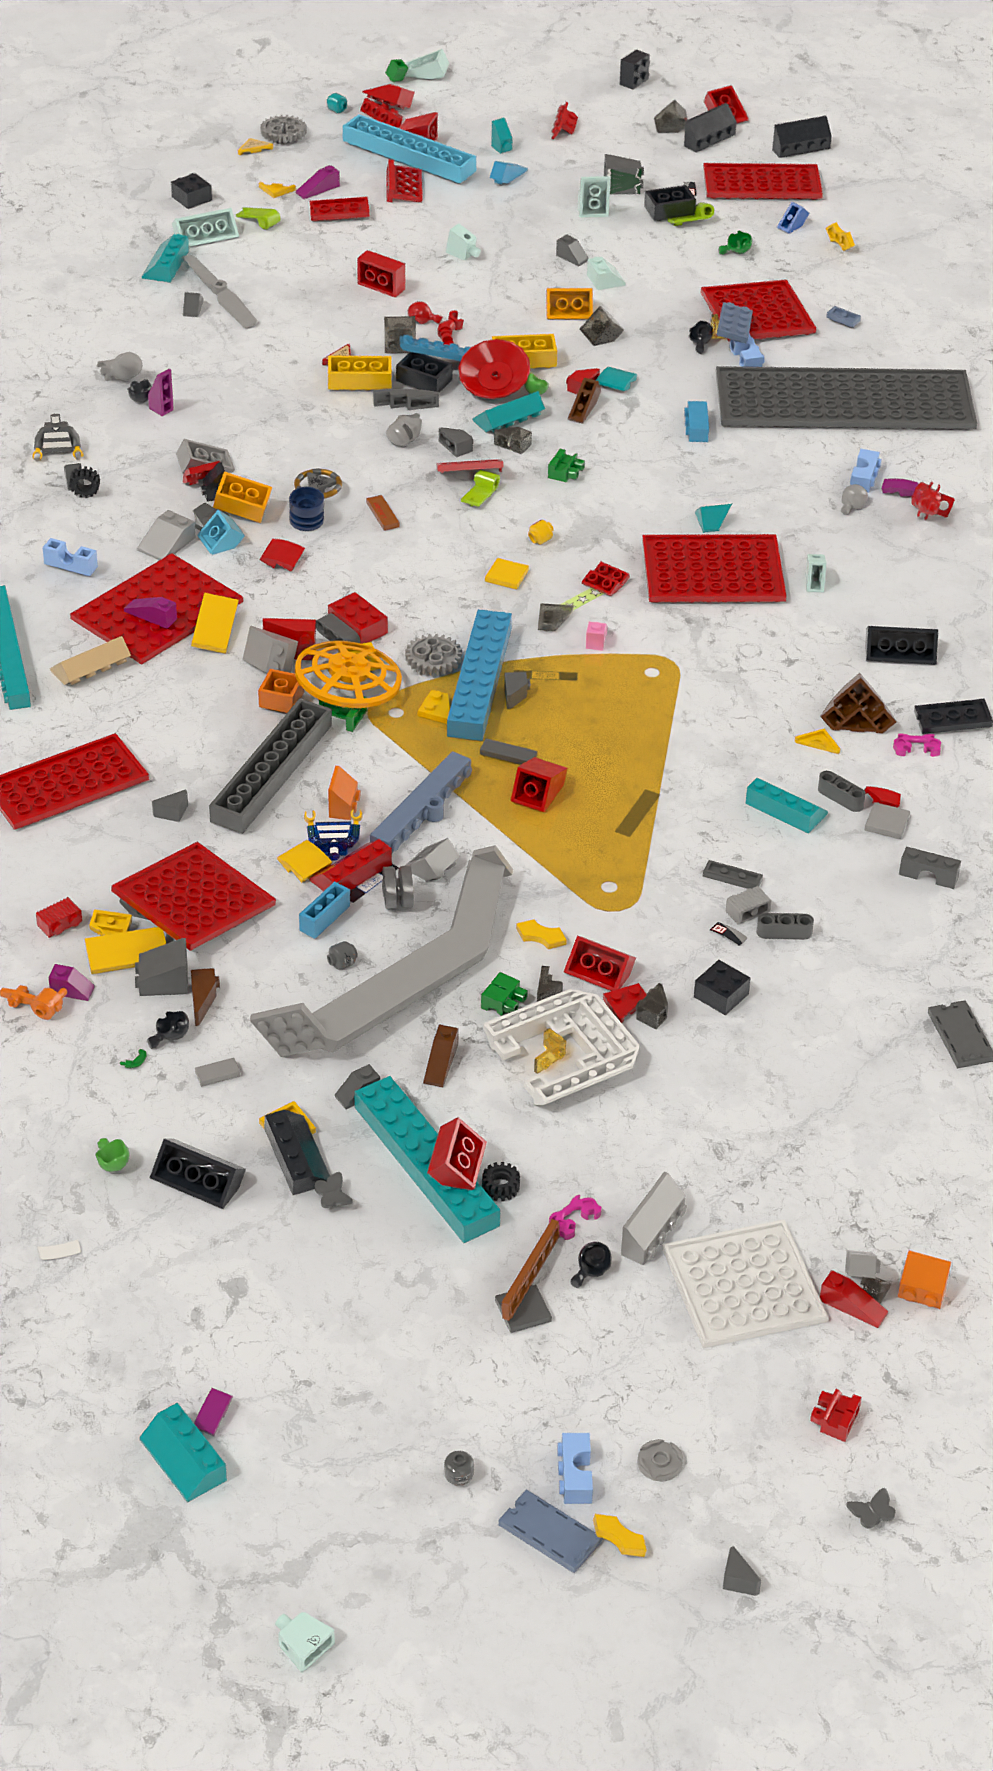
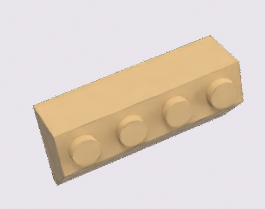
M121 636L64 660L50 668V671L64 685L67 683L74 685L81 681V677L86 676V679L96 675L95 671L101 669L104 672L111 669V665L114 663L118 666L127 662L126 658L131 656Z

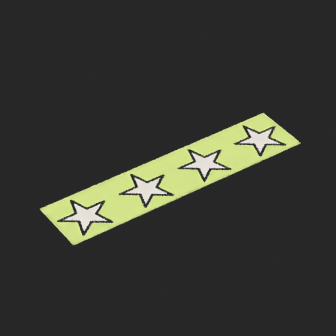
M590 588L559 606L571 612L604 593Z

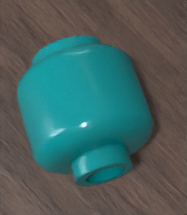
M333 93L327 98V107L335 113H342L347 108V99L341 94Z

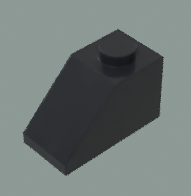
M219 462L203 478L201 493L202 496L205 495L207 502L215 500L225 471L222 462Z

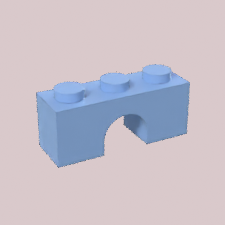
M750 334L747 343L730 339L729 348L734 356L740 355L739 365L741 367H762L765 361L764 355L760 353L759 347L756 346Z
M860 449L857 466L854 467L851 475L850 485L858 484L869 493L870 488L874 487L875 478H877L878 470L881 467L882 459H879L880 452Z
M50 538L43 546L44 564L91 576L98 567L97 551L81 546L73 555L67 550L66 542Z
M562 1433V1442H557V1456H562V1461H558V1475H563V1480H559V1494H564V1504H592V1471H582L576 1468L578 1466L590 1465V1433Z

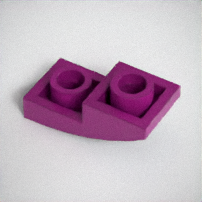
M889 478L884 479L881 489L883 494L899 492L900 497H910L913 495L918 482L908 479Z
M211 1388L195 1419L194 1424L204 1433L215 1436L233 1396Z

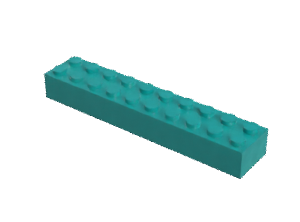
M391 1076L355 1091V1109L463 1243L500 1227L501 1210L477 1181L475 1189L468 1190L443 1186L427 1173L438 1133Z

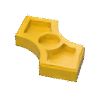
M837 222L826 227L830 241L837 242L843 251L855 246L850 231H843Z
M535 919L516 923V929L524 942H538L547 949L567 944V939L560 927H544L538 924Z
M594 1515L593 1523L597 1537L612 1542L618 1547L621 1554L645 1557L647 1550L643 1535L626 1529L619 1522L617 1516Z

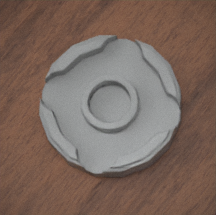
M661 1439L651 1440L641 1447L638 1453L637 1464L645 1477L663 1482L678 1476L682 1470L683 1455L681 1450L672 1442L669 1444Z

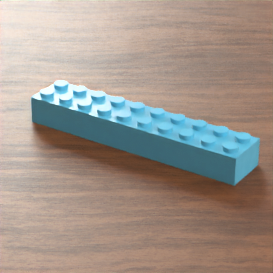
M358 114L343 125L344 142L441 176L444 179L452 180L455 183H462L476 172L477 156Z

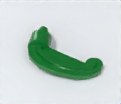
M139 1049V1055L133 1061H121L120 1065L130 1069L136 1068L144 1063L147 1053L145 1050Z

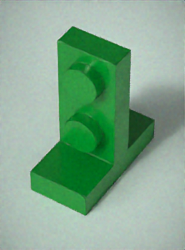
M319 700V705L332 709L333 717L346 720V731L353 732L367 712V708L341 707Z

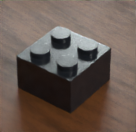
M636 49L622 58L620 62L619 85L633 90L648 80L650 54Z
M191 173L171 181L172 198L187 209L212 201V185L196 173Z
M718 959L695 980L694 998L726 1016L749 995L751 977Z

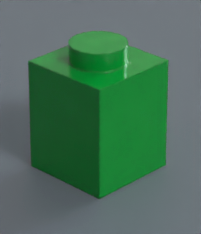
M393 59L390 61L385 74L392 82L403 81L409 67L402 59Z

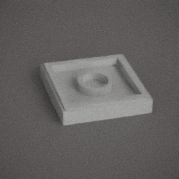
M874 802L864 830L901 839L910 816V811Z

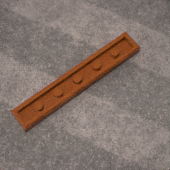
M551 1219L501 1302L502 1319L510 1320L560 1238L559 1221Z

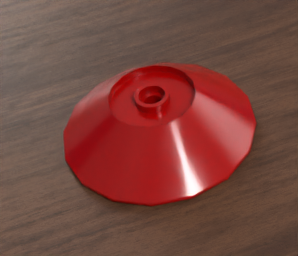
M501 339L486 340L472 346L462 356L458 368L460 381L466 390L477 397L487 399L504 398L517 392L527 382L531 370L529 357L524 350L511 341Z

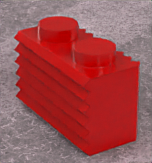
M67 897L56 902V904L47 906L46 909L43 908V910L37 911V926L48 938L59 935L64 930L76 927L83 921L82 910Z

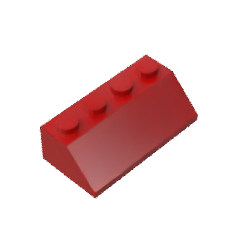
M380 839L366 843L312 876L310 882L323 892L333 882L351 891L383 871V867L392 865V848Z

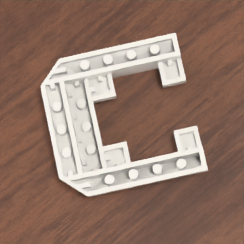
M568 989L483 1023L492 1052H497L502 1060L521 1053V1047L518 1045L519 1042L549 1031L555 1039L570 1034L585 1052L586 1056L577 1059L576 1065L580 1070L551 1082H548L542 1074L524 1081V1088L534 1099V1105L548 1104L632 1069L640 1048L637 1041L597 994Z

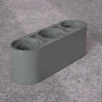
M329 613L316 620L317 631L329 641L360 643L358 633L334 614Z
M826 770L820 773L819 793L850 811L860 812L863 810L866 792L862 788L832 771Z
M762 913L758 916L756 933L763 939H809L813 932L814 918L809 914Z

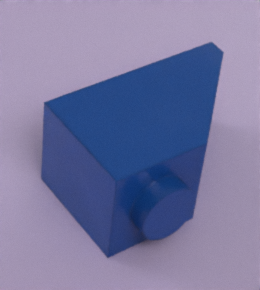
M791 202L777 228L790 234L803 226L810 213L804 207Z

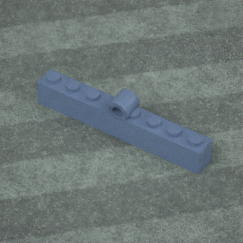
M452 751L370 834V842L380 839L392 848L393 853L398 850L404 841L408 840L410 835L420 827L425 819L430 822L441 821L444 817V800L449 798L451 793L461 785L464 779L471 775V759Z

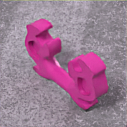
M901 733L894 740L893 749L896 751V755L906 756V751L911 753V743H924V753L929 751L931 752V757H936L940 755L941 741L934 738V734L914 736Z
M576 1195L566 1207L549 1216V1223L551 1219L559 1221L560 1237H563L564 1240H569L575 1236L576 1223L572 1219L564 1220L565 1217L575 1210H581V1217L585 1220L589 1219V1215H594V1219L597 1220L601 1216L602 1207L591 1197L580 1199V1195Z

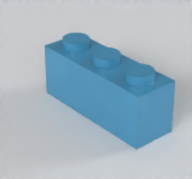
M688 401L687 407H684L685 435H688L689 442H708L709 420L707 401Z
M333 882L299 913V931L314 939L318 937L350 907V889Z

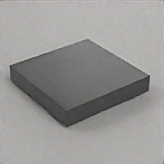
M536 1284L530 1286L510 1320L504 1319L510 1333L552 1321V1316ZM507 1293L495 1296V1302L501 1314V1302L503 1301Z

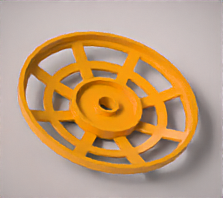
M327 641L308 647L298 656L294 671L298 683L310 695L326 703L348 708H368L388 702L398 693L402 679L397 664L386 654L373 647L349 641ZM339 649L340 653H336L334 655L326 653L330 650ZM347 649L360 651V653H351L347 651ZM307 654L315 655L312 659V666L301 669V660ZM369 655L378 663L369 662L365 657ZM319 657L329 659L328 663L318 665ZM380 658L386 661L389 665L384 664ZM371 668L381 669L380 676L378 677L371 673ZM328 669L332 677L328 678L320 670ZM387 670L397 674L395 684L392 687L384 682ZM314 672L326 684L320 690L311 684L304 674ZM367 678L373 680V682L360 685V682L365 681ZM339 680L342 682L352 683L353 685L343 684L337 681ZM378 685L387 691L371 698H364L362 690L372 689ZM332 687L355 691L356 699L339 697L328 692Z

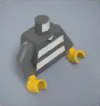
M51 414V422H45L44 427H41L35 436V451L32 458L34 459L35 454H39L41 460L42 453L73 451L75 458L77 452H81V457H83L84 454L80 450L81 444L78 433L72 426L68 425L67 421L61 422L60 414Z

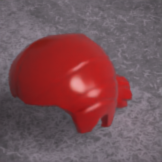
M423 301L412 303L407 310L408 316L413 323L418 321L419 324H424L432 320L439 324L443 318L440 315L432 314L428 304Z

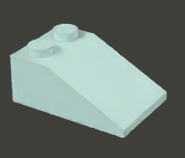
M443 49L406 62L409 69L405 77L423 79L442 78L449 65Z
M610 176L581 177L578 193L579 217H609Z

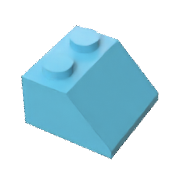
M219 510L215 512L197 534L212 555L235 549L245 537L234 520Z

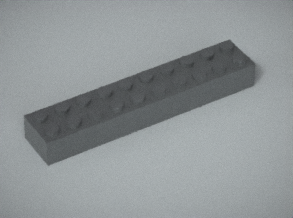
M299 699L209 805L210 822L243 834L332 726V709Z

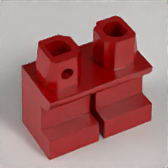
M835 1389L833 1394L822 1391L817 1405L825 1407L826 1411L814 1407L810 1421L821 1425V1433L845 1442L860 1411L862 1397L853 1394L851 1398L842 1395L838 1389Z

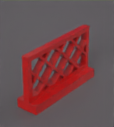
M389 159L386 170V202L392 203L393 198L422 203V169L394 165V160Z

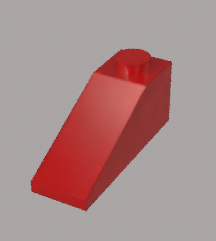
M831 1270L821 1285L820 1299L823 1303L876 1328H879L888 1314V1310L858 1284L840 1273Z

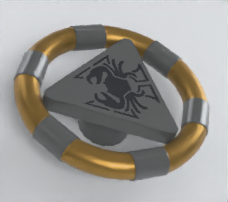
M321 468L306 470L300 473L294 481V487L297 489L301 487V481L307 477L308 487L320 490L323 493L324 499L336 495L342 488V480L339 475L331 470ZM335 485V487L332 490L325 492L326 488Z

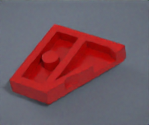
M637 983L603 993V1000L617 1019L623 1023L624 1018L628 1014L632 1015L638 1007L647 1002V994L641 985Z

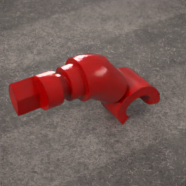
M457 310L450 311L448 320L440 323L437 328L438 336L445 345L454 344L453 330H461L463 328L464 320L458 319Z

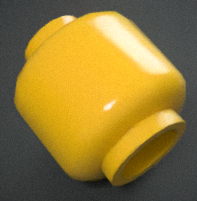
M539 520L529 527L528 536L533 543L541 545L553 537L552 531L554 528L550 522Z

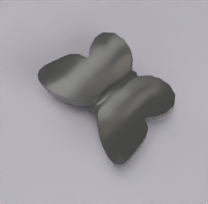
M336 1172L329 1176L327 1182L323 1180L316 1181L315 1191L323 1196L321 1198V1206L323 1208L353 1203L352 1198L341 1190L343 1184L341 1172Z
M886 1488L880 1489L873 1496L871 1502L849 1501L846 1504L854 1516L861 1518V1525L868 1529L878 1525L881 1520L891 1521L895 1517L896 1512L895 1508L889 1506L890 1498Z

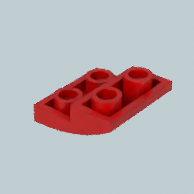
M220 461L186 469L183 475V484L189 483V486L198 484V480L203 479Z
M272 539L262 554L260 561L273 568L278 564L292 572L305 547L283 539Z
M600 561L594 571L590 569L582 580V584L612 596L628 581L630 575L623 570Z

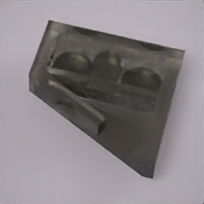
M540 603L538 630L556 631L573 613L574 605Z

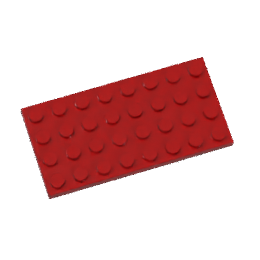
M703 163L707 198H794L799 200L822 199L823 196L818 164Z
M114 733L1 774L0 811L12 828L16 830L148 781L149 774L119 736Z

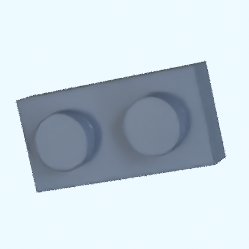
M837 306L831 308L827 312L826 317L852 328L861 321L860 315Z

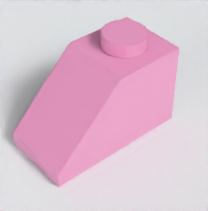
M588 623L586 649L603 651L608 630L606 623Z

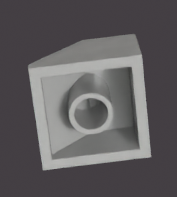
M446 838L426 846L406 865L411 866L412 874L425 881L431 879L438 880L445 875V870H449L456 865L455 861L460 855L450 840Z

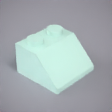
M603 257L588 259L587 276L597 290L626 285L617 269Z

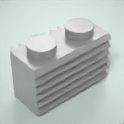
M756 886L753 889H747L743 893L728 897L726 913L738 925L758 917L762 913L770 912L772 900L759 886Z

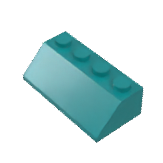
M173 234L163 242L142 274V279L171 283L184 261L183 256L189 253L188 236Z
M539 391L485 410L472 419L485 432L492 431L495 433L500 431L502 426L508 428L515 425L514 422L516 421L522 423L528 420L527 417L532 416V418L540 416L541 411L545 410V406Z
M756 778L747 787L745 804L809 834L828 814L827 810L762 779Z
M178 1402L158 1412L139 1437L141 1443L187 1503L227 1481L225 1462Z

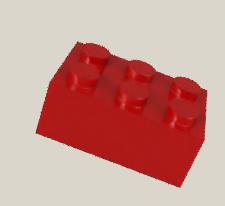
M366 250L357 258V284L396 298L405 290V263Z
M356 592L328 605V614H334L355 630L360 637V644L369 643L388 633V617Z

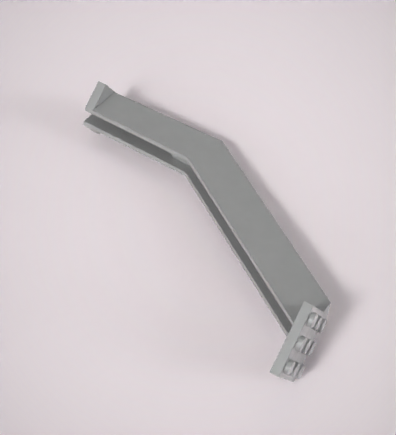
M496 845L474 850L471 860L469 859L449 931L313 1013L310 1012L304 1003L251 1014L250 1022L280 1057L316 1049H323L329 1052L337 1051L483 960L489 948L503 877L511 876L513 868Z

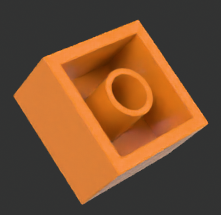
M270 669L258 690L259 707L288 713L304 694V689L298 683L295 674Z

